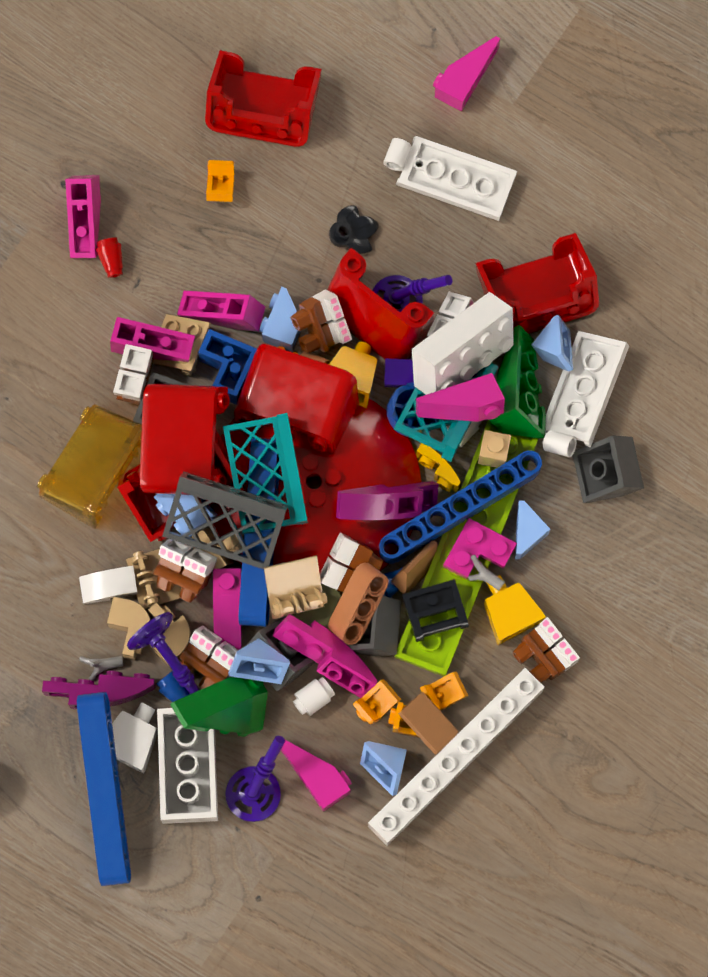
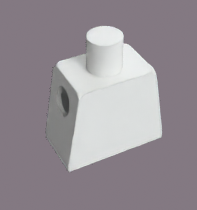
M140 703L134 716L122 711L114 720L112 726L117 760L144 774L158 730L156 727L148 724L155 709Z

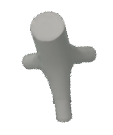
M472 555L471 559L479 573L468 576L469 581L482 580L499 591L505 582L485 568L476 555Z
M83 656L79 658L81 662L94 667V671L89 677V680L94 681L98 674L107 669L123 666L122 656L105 659H90Z

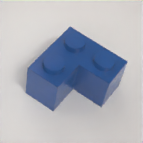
M209 329L198 352L199 360L204 364L219 369L212 386L228 387L230 402L237 405L257 348Z

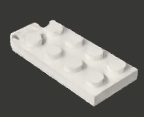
M418 136L413 138L412 146L403 139L393 138L383 162L389 169L402 171L400 178L396 182L397 186L497 221L500 220L517 174L516 170ZM421 163L423 166L417 167L416 164Z
M578 331L572 346L573 370L566 371L563 369L546 413V430L543 441L544 451L572 457L576 449L577 440L584 441V444L588 447L592 446L629 349L627 342Z

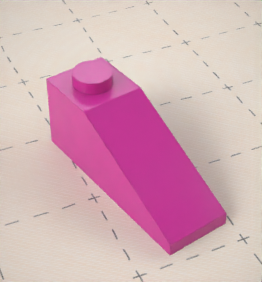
M497 36L493 37L449 65L444 74L439 73L433 83V87H435L434 97L462 112L497 53L500 38Z
M99 175L72 176L65 179L70 258H96L101 206Z
M184 290L177 315L235 330L259 332L265 306L251 295Z
M117 317L110 340L111 352L123 354L125 345L128 344L152 350L153 359L189 362L195 335Z
M490 373L416 398V415L420 418L474 422L486 419L491 420L504 413L505 398L493 374Z
M241 568L213 569L214 633L222 638L221 643L226 641L237 650L242 649V625H239L238 614Z
M285 740L281 749L282 753L323 812L351 793L348 786L352 783L343 770L338 772L334 766Z

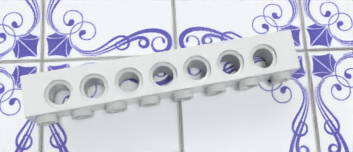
M524 668L368 822V827L388 846L543 692L545 687Z

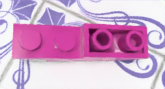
M288 614L275 628L273 637L318 663L316 670L318 673L356 696L362 698L376 685L377 679L361 658L340 638L315 620L310 625H307L291 614Z

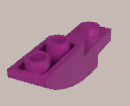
M434 481L387 487L381 484L338 491L336 518L348 520H390L417 517L422 512L437 505L439 484Z
M106 671V675L99 674L98 685H94L92 680L79 679L78 683H68L66 678L51 677L50 681L43 680L42 692L45 696L69 698L68 705L71 709H77L78 695L107 692L111 707L146 695L155 690L156 682L154 679H150L148 674L134 673V677H125L122 672Z

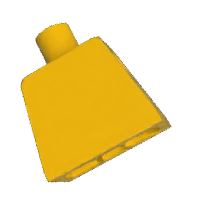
M358 342L355 349L347 346L341 347L329 365L349 371L355 376L358 386L359 405L366 408L377 359L370 356L372 348L369 344Z
M519 582L508 588L504 583L499 591L487 583L493 595L485 599L484 606L498 645L539 625L546 618L542 610Z

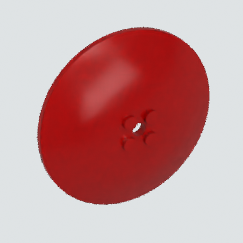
M369 399L366 408L358 405L334 454L326 451L319 452L313 449L307 434L290 429L308 523L281 527L274 548L273 565L317 556L319 572H321L327 558H333L330 552L340 532L368 546L374 554L380 557L379 543L381 539L415 518L390 520H348L336 518L338 491L381 484L387 487L421 483L417 456L409 438L397 433L389 423L387 411ZM234 418L229 425L238 424L239 422L235 421ZM273 424L261 426L255 435L261 439H271L274 435ZM255 427L247 428L250 432H253ZM242 430L231 431V442L242 448L250 435ZM223 432L220 438L227 450L225 435ZM251 441L244 450L248 454H250ZM233 448V453H234V458H235V456L237 455V453H238L239 451H237L236 449ZM241 454L235 463L236 469L246 475L249 471L250 459ZM311 476H317L321 479L322 484L317 489H311L306 485L307 479ZM280 479L278 496L284 489V482ZM246 481L244 484L246 492L248 488V481ZM285 493L281 499H282L284 502L287 503V498H286V493ZM215 502L210 504L218 516L224 514L220 504ZM226 506V508H227L228 511H230V510L233 509V508H230V507H227V506ZM288 508L284 520L290 519ZM239 511L231 514V517L236 527L239 528L241 527ZM226 517L213 523L220 537L233 531ZM410 530L407 533L408 538L410 537L413 530ZM387 544L384 547V551L389 555L396 554L399 551L395 544ZM236 561L242 567V562ZM383 561L379 571H382L389 564Z

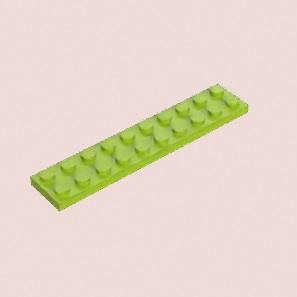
M488 419L484 430L505 434L495 425L491 424ZM484 431L460 490L496 469V467L478 464ZM507 434L511 435L506 462L525 451H534L538 438ZM530 460L522 463L524 469L527 470ZM503 474L499 477L503 484L509 485L513 482V478L508 474ZM480 488L476 491L480 498L485 499L491 495L490 491L485 488ZM519 489L470 519L501 535ZM457 502L453 507L457 512L461 513L468 509L467 505L463 502ZM466 520L442 535L421 589L455 579L468 620L483 581H469L468 578L465 579L443 567L467 522ZM479 556L478 560L488 569L490 561ZM475 566L469 576L479 573ZM454 609L420 619L419 622L421 627L457 616ZM408 620L394 658L444 677L448 672L464 629L458 627L424 637L423 641L416 643L410 621Z

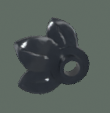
M350 205L338 213L337 222L329 230V238L337 247L353 248L359 254H365L372 251L368 238L375 234L379 225L371 217L359 216L357 206ZM339 231L344 232L346 236L341 235Z

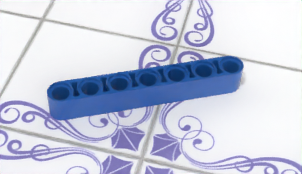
M253 438L250 455L257 459L266 446ZM262 439V440H264L265 442L269 443V441H270L271 439ZM276 439L271 445L275 449H277ZM268 449L260 462L273 470L279 462V455ZM251 459L249 460V470L255 463ZM257 465L249 478L262 486L271 473ZM273 476L265 489L277 497L279 478ZM248 481L247 492L256 495L259 488ZM262 492L260 495L261 497H265L275 501L274 498H272L265 492ZM246 515V516H245V518H246V523H249L250 520H249L248 516ZM252 515L254 520L259 518L258 516ZM266 520L264 524L272 523L273 521ZM274 529L264 530L261 533L264 537L273 533ZM256 532L244 534L246 545L259 539ZM272 538L266 540L268 546L270 545ZM262 543L249 549L254 559L265 561L267 552ZM274 551L269 566H273ZM242 562L238 614L239 625L267 627L270 605L264 569Z
M525 451L387 534L379 543L380 558L388 564L399 562L427 545L430 541L435 540L468 520V518L473 517L534 480L539 475L542 466L540 455L535 451ZM530 460L535 463L536 468L528 471L523 468L522 463ZM503 474H508L513 478V482L509 485L503 484L499 477ZM480 488H485L490 491L491 495L485 499L480 498L476 491ZM457 502H463L467 505L468 509L462 513L457 512L453 505ZM433 516H440L444 519L445 523L437 527L431 524L430 519ZM410 530H418L422 537L419 540L413 541L408 538L407 533ZM387 544H395L399 551L396 554L389 555L384 551V547Z
M107 692L82 694L77 696V712L98 877L101 886L127 884L131 882V868L109 697Z

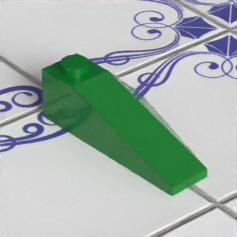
M517 325L513 330L514 345L505 353L496 378V382L505 398L504 413L489 421L505 434L542 439L545 437L546 413L545 407H540L538 394L542 393V387L537 382L534 373L538 369L536 351L531 345L534 339L520 325Z
M229 677L178 699L170 705L184 729L206 732L210 729L219 730L220 734L236 732L238 736L246 737L263 730L268 691L263 681Z

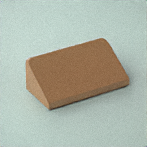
M435 540L425 545L392 579L391 582L402 594L409 593L428 573L437 551V542Z
M423 692L411 700L398 713L435 755L459 733Z

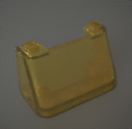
M94 404L91 408L87 406L80 416L81 423L48 475L46 473L42 475L37 488H39L40 498L96 529L102 519L99 514L103 507L106 508L108 505L107 500L133 458H137L139 455L138 448H141L142 425Z

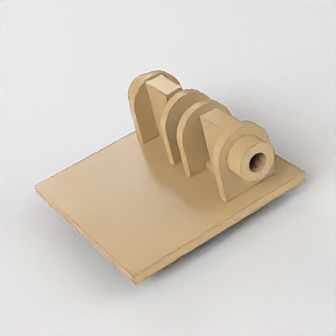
M166 314L161 326L162 328L195 335V340L189 362L154 359L153 364L180 369L184 375L191 376L192 372H196L197 358H199L198 352L210 329L211 323Z
M160 549L148 553L138 551L133 554L134 557L126 559L128 566L134 567L137 586L136 595L139 604L144 609L151 608L155 603L161 605L181 599L179 595L182 587L176 584L171 591L157 588L158 576L153 573L159 564L160 555L158 554Z
M317 556L264 568L272 619L325 607L324 604L327 603V596L325 592H322Z

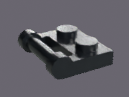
M455 579L402 594L416 643L423 641L424 637L458 627L460 629L469 627ZM455 609L457 617L423 627L420 625V619Z

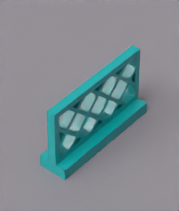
M491 363L489 366L478 371L476 377L470 380L490 373L495 377L499 366ZM415 387L394 430L442 452L441 458L451 462L472 421H444L443 419H437V423L426 425L423 418L416 415V398L426 394ZM416 416L420 427L412 429L403 423L405 419ZM441 428L444 435L442 443L431 438L428 431Z
M278 414L276 417L223 426L234 488L241 490L245 482L249 481L259 488L256 495L260 496L262 492H265L274 498L275 501L288 505L290 519L283 520L281 527L307 524V515L288 414ZM273 424L274 435L269 443L255 435L261 426ZM253 427H255V429L253 430V432H250L249 430H247V428H253ZM242 430L250 435L242 448L231 442V431ZM253 438L266 446L257 459L244 451ZM275 439H276L277 449H275L274 447L271 446V445L273 444V442L275 441ZM233 448L236 449L237 451H239V452L237 453V455L235 456V458H234ZM268 449L279 455V462L273 470L260 462ZM241 454L255 462L246 475L236 469L235 463ZM257 465L271 473L262 486L249 478ZM280 466H281L282 476L279 475L278 473H276ZM238 475L244 478L240 484L238 480ZM273 476L284 482V489L278 497L265 489ZM285 493H286L287 503L284 502V501L281 499ZM239 511L241 526L247 524L245 518L247 514ZM264 519L258 525L260 531L275 529L276 522L264 524L267 520ZM253 526L242 530L243 534L256 532Z

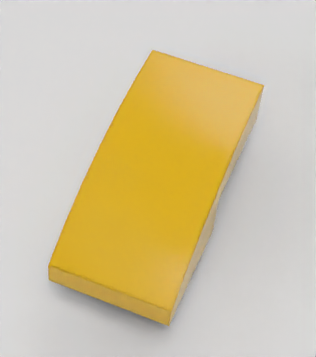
M421 443L416 452V456L419 459L418 462L428 469L432 470L433 467L437 469L434 474V480L437 481L441 489L447 492L453 490L457 493L461 482L453 468L445 459L441 458L438 452Z

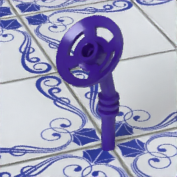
M392 275L381 279L372 291L377 295L379 290L384 291L383 299L401 312L409 304L411 295L416 296V302L423 304V294H427L433 289L449 286L453 281L450 275L432 279L421 278L413 281L405 276ZM394 281H399V282L406 283L407 285H406V286H404V285H402V284H391V285H389L388 283H389V282H394Z
M165 612L143 625L129 639L127 647L129 650L140 649L151 645L152 648L156 647L173 670V676L179 682V685L185 687L189 694L200 690L194 682L193 674H191L186 665L181 664L165 642L166 637L163 634L173 620L172 613Z
M275 736L266 755L260 758L257 766L240 769L228 781L225 792L226 801L229 809L238 818L249 822H257L268 818L277 809L281 791L272 771L275 767L274 761L285 743V739L282 736ZM245 776V779L239 783L237 791L233 792V787L237 780ZM268 779L271 785L265 787L263 784L264 780ZM248 782L249 785L245 788L244 792H241L243 785ZM261 794H265L263 801L258 804L257 801L261 798ZM269 795H274L270 806L262 812L260 808L267 803ZM241 800L246 806L252 807V814L241 811L235 805V802Z

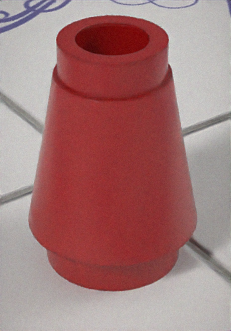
M117 237L98 241L96 252L108 278L123 275L121 243H118Z

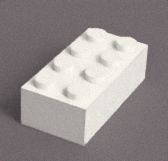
M488 292L412 348L414 386L427 395L469 381L474 374L482 368L489 366L502 353L509 351L514 345L513 308L491 292Z
M172 708L157 709L160 817L162 823L218 821L215 729H210L207 732L184 729Z

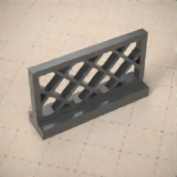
M183 471L178 481L177 490L162 537L264 569L269 567L288 505ZM182 492L193 495L198 505L184 511L180 503ZM200 498L205 499L207 501L202 503ZM215 502L220 504L224 514L211 520L204 506ZM226 506H227V507H230V508H233V509L230 510V511H228L227 508H226ZM178 507L181 514L175 516ZM200 509L207 522L194 528L187 515ZM242 511L247 514L250 522L237 528L231 514ZM252 515L258 516L259 518L254 520ZM183 517L190 531L182 535L171 532L172 523ZM226 517L233 531L220 537L213 523ZM264 519L276 522L274 532L264 537L256 524ZM207 526L211 528L216 538L209 543L200 541L196 533ZM253 526L259 539L246 545L240 531ZM192 534L193 537H194V539H193V538H189V537H187V536H189V535ZM236 534L242 548L234 552L229 551L222 540ZM272 538L270 545L268 546L266 540ZM219 543L220 547L214 546V544ZM262 543L267 552L265 561L254 559L249 549Z

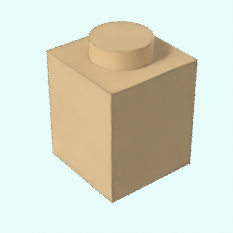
M484 430L478 464L496 468L505 464L511 435Z

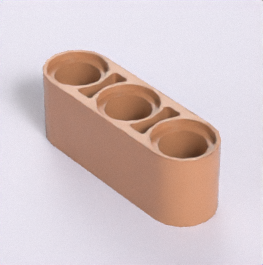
M362 563L354 570L328 623L329 630L346 644H356L362 638L387 589V576L369 563Z

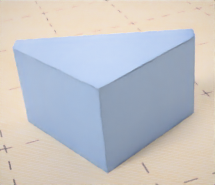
M556 315L531 345L543 361L566 371L573 370L570 330L561 317Z
M520 500L517 506L515 559H521L550 531V528L525 501Z
M258 638L236 652L228 673L231 677L282 684L290 661Z
M367 741L364 742L360 764L392 796H395L398 792L407 749Z

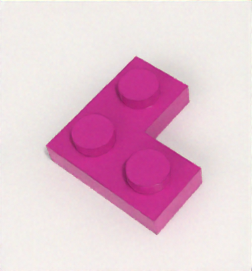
M468 518L443 567L467 579L475 566L471 556L476 555L477 559L480 556L504 569L517 543Z

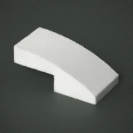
M133 566L100 571L79 577L83 604L109 601L113 597L137 594Z

